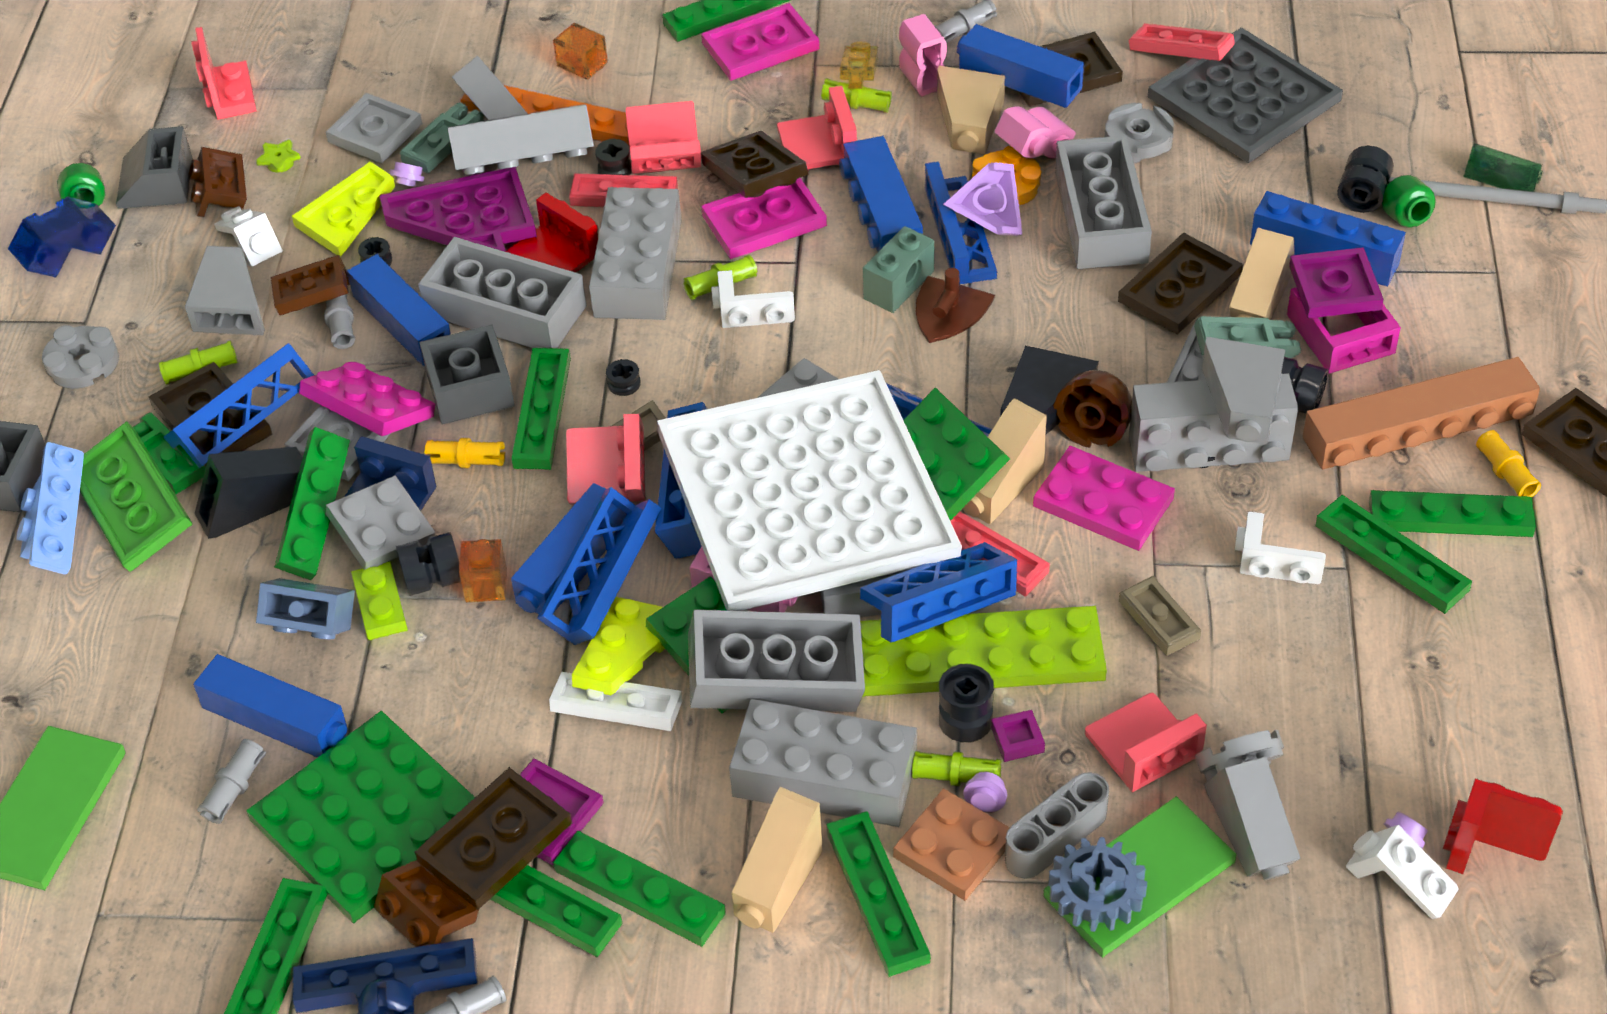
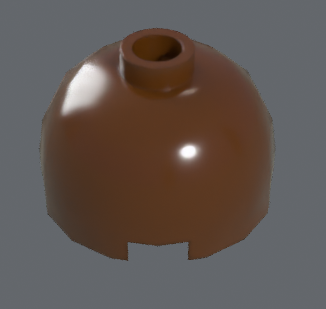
M1089 370L1078 373L1062 387L1054 402V409H1057V415L1061 421L1058 426L1071 441L1083 447L1090 448L1092 443L1096 445L1107 444V447L1112 446L1123 437L1129 426L1132 396L1127 386L1117 376L1107 371Z

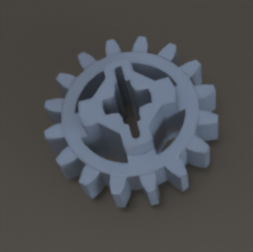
M1100 837L1097 845L1093 846L1090 845L1086 838H1081V847L1078 850L1070 844L1066 845L1064 857L1056 855L1053 862V870L1049 871L1048 886L1051 887L1050 900L1051 902H1059L1058 914L1064 916L1071 912L1073 914L1072 925L1076 927L1083 920L1089 921L1091 931H1096L1098 923L1105 922L1106 927L1110 931L1114 930L1115 919L1117 918L1126 924L1130 923L1132 911H1141L1143 897H1146L1147 881H1144L1146 869L1143 865H1136L1137 854L1133 851L1123 855L1121 853L1122 843L1119 841L1112 848L1106 847L1105 837ZM1096 877H1100L1099 891L1095 890Z

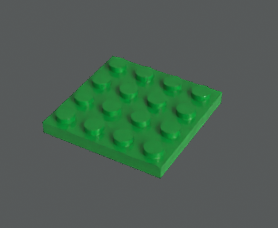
M380 711L339 741L335 747L328 749L247 809L246 812L249 820L313 884L325 887L327 898L354 924L374 908L382 874L417 860L415 851L470 803L475 796L383 711Z

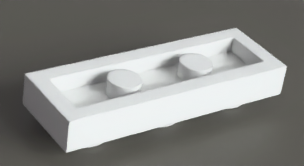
M561 672L549 698L551 712L671 731L682 704V693L679 690L624 682L611 696L597 690L572 687V673Z

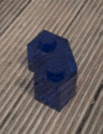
M66 197L55 203L56 208L40 216L34 213L24 218L7 249L27 271L57 277L72 248L101 255L116 225L97 204Z

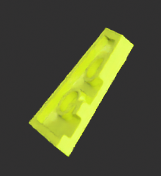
M369 162L292 215L293 224L297 229L341 257L381 206L379 195L391 193L395 188L394 178L372 162Z
M615 597L595 638L591 639L572 673V687L597 690L612 696L619 689V686L624 682H628L643 668L644 660L655 651L661 653L665 649L661 645V641L646 627V618L663 607L632 599Z

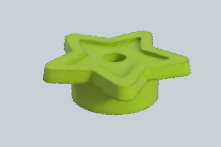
M289 139L277 145L264 143V153L256 160V164L259 166L267 165L270 171L281 173L289 170L293 166L294 161L299 160L301 156L298 152L292 150L293 143Z

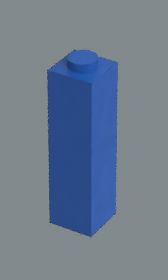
M975 24L968 34L963 35L958 42L959 69L1005 76L1006 87L1067 108L1082 90L1084 62L978 24Z
M377 254L347 270L353 297L424 367L419 342L451 335L449 323Z
M593 483L512 576L511 582L515 601L521 609L528 613H540L606 488ZM610 504L607 510L611 527L621 526L626 513L614 504ZM600 535L592 538L590 542L594 559H599L607 550L604 537ZM586 567L575 570L573 578L576 586L587 574ZM563 601L558 602L554 612L562 604Z
M219 654L213 658L193 683L203 709L317 758L331 747H335L339 741L346 737L348 731L341 705Z

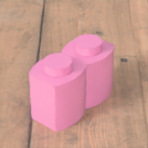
M925 14L903 20L899 29V40L903 46L899 57L900 69L921 97L937 92V69L939 65L944 66L943 62L947 53L946 41Z
M1018 106L1004 110L994 131L1000 138L1027 158H1035L1042 154L1049 158H1056L1057 141L1073 140L1076 134L1073 129L1046 108L1036 107L1027 111Z

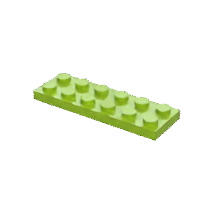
M1096 606L966 614L893 643L881 637V620L860 621L865 691L862 697L939 692V681L942 674L950 667L959 664H973L982 667L993 679L994 688L1106 681L1107 669Z

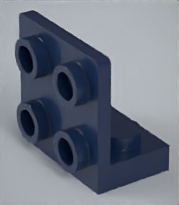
M361 436L354 446L361 473L344 497L396 476L421 511L437 487L430 456Z

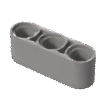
M1092 772L1081 773L1075 776L1009 828L1006 835L1005 863L1006 868L1011 874L1024 879L1040 874L1054 862L1056 855H1064L1066 845L1070 844L1074 847L1081 841V838L1087 837L1106 820L1109 799V785L1104 777ZM1051 824H1061L1063 826H1053ZM1026 848V849H1030V850H1032V851H1026V852H1025V851H1021V850H1019V849Z

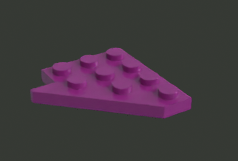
M516 167L379 195L387 227L447 246L454 237L506 252L505 243L519 242L520 240L537 237L535 224Z

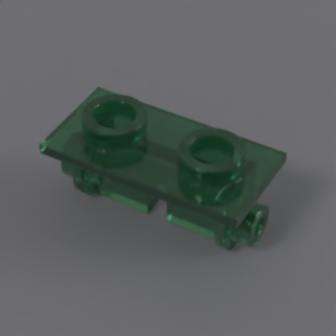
M1474 143L1464 177L1502 189L1534 192L1536 184H1539L1543 175V170H1541L1543 164Z

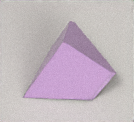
M996 162L987 164L943 204L995 234L1022 235L1013 164Z

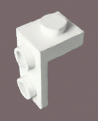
M235 207L221 214L222 220L214 224L217 231L233 234L238 247H242L246 263L250 267L283 252L265 213L252 211L251 209L241 210L240 207Z
M732 270L718 271L719 286L712 287L713 309L721 308L722 328L795 321L793 292L734 296Z
M1248 511L1246 527L1238 526L1235 550L1242 551L1240 574L1290 580L1298 583L1320 584L1326 554L1261 544L1264 513Z
M1399 825L1376 833L1368 831L1362 835L1354 844L1353 849L1356 852L1346 865L1357 879L1384 870L1431 919L1439 918L1458 891L1456 883Z

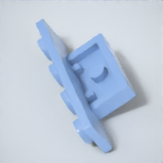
M47 442L43 450L40 476L33 489L27 488L24 492L21 510L26 511V515L19 524L16 538L22 541L20 557L29 559L31 566L61 574H68L71 568L84 453L80 450Z

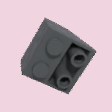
M183 126L148 129L123 157L116 201L118 209L187 203L190 182L189 169L193 157Z

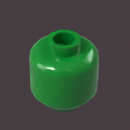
M73 163L65 167L59 174L57 187L60 199L64 206L72 212L79 214L90 213L98 209L103 203L106 195L104 182L98 170L91 165Z
M1401 175L1387 185L1382 207L1387 215L1399 225L1407 228L1417 227L1430 218L1435 209L1436 199L1434 192L1420 179L1411 175Z

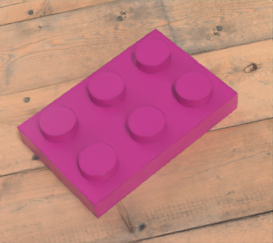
M790 3L701 33L703 46L730 81L819 50V38Z
M798 178L794 184L777 186L766 190L759 197L745 198L740 193L701 206L702 217L729 259L827 226V215L801 178Z
M347 362L341 367L329 371H320L317 375L300 380L299 394L380 436L388 435L434 417L435 403L422 397L417 391L408 390L394 383L389 377L380 376L366 369L365 365L358 362Z
M1069 446L1034 495L1033 507L1139 551L1173 501L1175 488Z

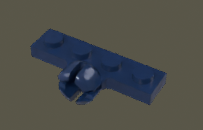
M473 938L293 967V1004L296 1013L352 1004L358 1005V1014H414V999L421 993L478 984Z

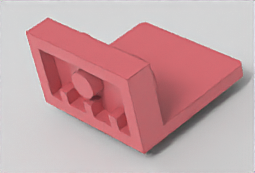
M195 28L197 40L191 42L197 61L195 64L198 77L203 87H205L203 88L207 108L214 107L217 120L257 112L247 62H230L213 67L203 28Z
M842 86L829 88V102L824 103L825 115L777 123L781 144L804 160L807 170L839 165V159L844 158V143L857 141V129Z
M692 101L626 108L632 174L701 168L700 142L697 136L695 110Z
M623 414L624 426L567 429V500L569 504L575 505L593 483L606 489L612 487L631 502L646 501L644 426L639 414Z
M1149 693L1086 726L1085 736L1133 793L1196 759L1195 755L1203 751L1207 725L1197 713L1183 721L1177 720L1156 694Z

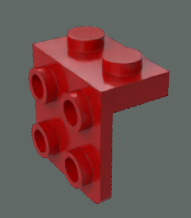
M545 192L536 199L540 226L536 228L537 237L520 240L506 251L577 273L595 259L598 227L591 217L584 216L571 208L565 201L558 200Z
M1475 778L1468 801L1465 802L1458 799L1443 845L1444 850L1451 852L1446 869L1464 874L1475 840L1538 861H1544L1563 814L1562 808L1543 798L1531 797L1506 789L1500 784L1488 783Z

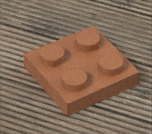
M943 788L893 847V857L966 901L1005 853L1006 835L1010 827Z

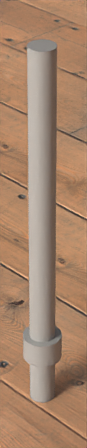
M1391 177L1389 183L1397 177ZM1421 180L1430 187L1435 196L1561 209V213L1576 214L1577 211L1602 214L1607 212V199L1579 197V193L1564 191L1563 195Z

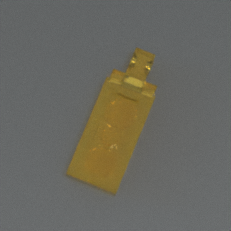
M853 42L851 46L845 45L840 65V80H849V89H862L864 80L874 81L878 62V46H870L868 42Z

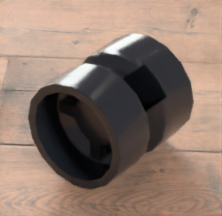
M1367 145L1354 149L1349 155L1338 186L1337 195L1339 201L1346 208L1355 212L1366 213L1378 209L1383 202L1385 189L1393 172L1394 163L1392 157L1385 150L1375 146Z
M1284 357L1282 374L1289 373L1298 405V412L1306 414L1309 410L1319 408L1325 391L1329 369L1309 363L1299 367L1297 360Z
M451 532L429 537L425 545L418 541H413L396 546L409 596L430 591L433 583H438L445 587L464 581Z
M959 664L945 671L939 681V726L943 733L952 740L974 742L986 736L991 729L994 683L990 674L982 667L973 664Z

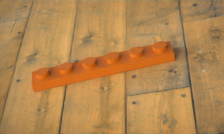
M505 86L528 114L586 104ZM464 93L460 100L462 104L467 106L468 111L479 110ZM586 104L592 138L594 140L619 139L626 142L629 146L626 112Z

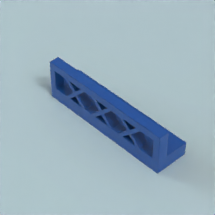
M939 161L925 163V191L949 268L959 270V284L997 279V269L983 226L970 219H967L964 223L959 222L955 214L956 211L943 205L951 198L948 191L961 189L968 182L966 176L944 179ZM963 236H969L977 241L972 247L965 245ZM971 259L985 264L986 268L969 270V262Z
M288 343L164 436V439L173 449L180 444L200 468L207 463L209 454H217L223 451L299 393L300 382L295 386L279 383L281 367L290 362L303 379L314 376V374L290 343ZM273 374L272 382L264 381ZM256 386L272 389L271 403L268 407L251 405L252 389ZM279 390L287 391L285 394L278 398ZM245 395L244 404L236 403V401H238ZM227 408L243 410L242 426L239 429L222 427L224 410ZM250 412L258 413L256 416L249 420ZM216 417L215 426L207 425L208 422ZM198 430L214 432L213 448L204 455L189 438ZM221 434L229 435L222 442H220Z
M612 487L606 489L537 619L574 645L595 638L661 507L650 499L635 505ZM611 503L626 513L621 526L611 527L607 510ZM603 535L607 552L604 558L594 559L590 542L593 537ZM586 567L590 585L587 590L577 592L573 574L576 569ZM568 599L573 614L569 625L553 615L558 602Z
M984 542L962 550L960 557L923 564L860 587V599L881 610V637L893 643L1015 596L1017 559ZM885 594H891L893 596L886 597Z

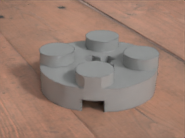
M1129 103L1119 106L1109 114L1108 122L1105 125V137L1127 135L1134 163L1168 152L1172 148L1174 122L1165 110L1153 106V111L1142 109L1143 103Z
M61 326L54 331V338L47 343L42 353V362L48 376L50 375L57 385L72 389L93 385V379L101 374H104L106 378L115 370L119 361L118 349L110 330L106 327ZM78 355H82V356L80 357V359H78V360H75V359H74V358L77 357Z
M1266 730L1223 742L1224 746L1220 748L1221 752L1213 754L1210 747L1196 754L1195 758L1200 773L1204 774L1206 781H1208L1225 767L1265 756L1270 765L1271 760L1283 756L1282 749L1284 746L1278 730H1274L1272 733Z

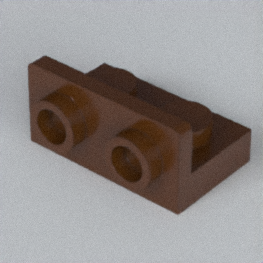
M201 147L198 159H192L189 169V179L194 180L191 190V202L196 203L197 216H205L209 203L222 207H240L244 209L247 196L242 154Z
M336 255L272 276L271 285L274 306L279 316L349 294L348 285L350 283L347 269L341 257Z
M417 860L382 874L374 904L375 910L415 947L441 943L442 937L475 923L479 910L417 862Z

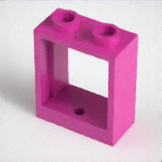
M1297 287L1291 288L1287 316L1294 323V326L1323 367L1329 369V374L1396 353L1401 327L1384 304L1382 310L1356 313L1365 326L1331 336L1318 317L1307 318Z

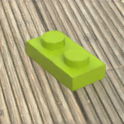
M390 561L365 570L362 568L351 571L368 641L408 631Z

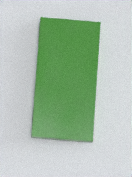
M127 421L84 454L80 493L121 564L128 571H133L193 524L136 430Z
M52 726L46 728L0 803V879L46 890L126 754L123 744Z
M1176 796L1106 845V847L1112 848L1118 841L1121 842V853L1126 855L1134 851L1137 854L1136 865H1143L1146 869L1144 881H1147L1146 897H1143L1141 911H1132L1131 922L1126 924L1117 918L1115 919L1114 930L1110 931L1106 927L1105 922L1098 923L1096 931H1091L1089 921L1083 920L1077 927L1072 925L1073 914L1071 912L1062 917L1103 958L1234 864L1237 854ZM1096 877L1095 890L1099 891L1100 877ZM1047 886L1044 888L1043 897L1058 911L1059 902H1051V887Z

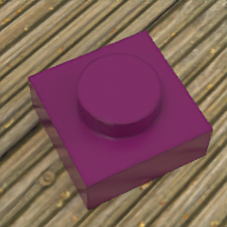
M1032 709L991 719V730L1004 762L1045 753V741Z

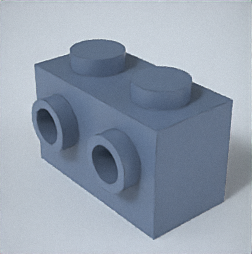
M281 578L260 583L256 623L271 625L273 630L277 632L297 633L298 630L311 632V637L335 639L336 634L351 629L355 590Z

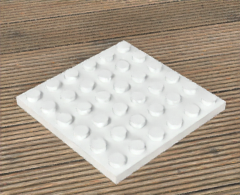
M880 370L657 421L659 437L727 611H742L961 556L962 545Z

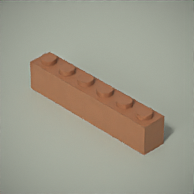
M1518 356L1309 410L1306 413L1302 437L1321 470L1335 466H1344L1357 460L1382 456L1399 449L1416 447L1422 443L1441 438H1451L1460 433L1479 428L1485 429L1498 423L1523 419L1533 415L1540 387Z

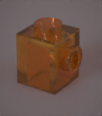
M575 22L553 40L557 66L586 80L608 63L605 36Z
M501 539L461 541L459 575L466 602L506 600L507 567Z

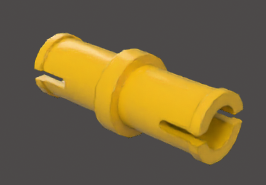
M1495 430L1483 433L1478 438L1476 447L1491 462L1495 475L1500 479H1505L1518 496L1533 497L1541 488V483L1526 468L1522 455L1516 450H1511Z
M460 438L459 441L427 440L424 454H430L432 464H458L460 468H470L471 465L503 466L505 452H500V450H504L505 445L503 441L472 442L470 438Z

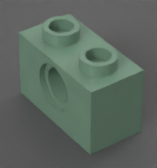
M904 226L863 267V299L894 313L926 280L927 276L934 272V239Z

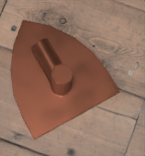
M956 268L946 269L945 280L927 276L916 299V318L919 328L929 343L951 338L977 323L989 309L995 295L960 285L959 270Z

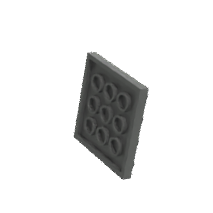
M1241 27L1232 33L1234 34L1235 45L1220 61L1199 58L1189 60L1148 87V98L1245 162L1250 163L1342 100L1343 90Z

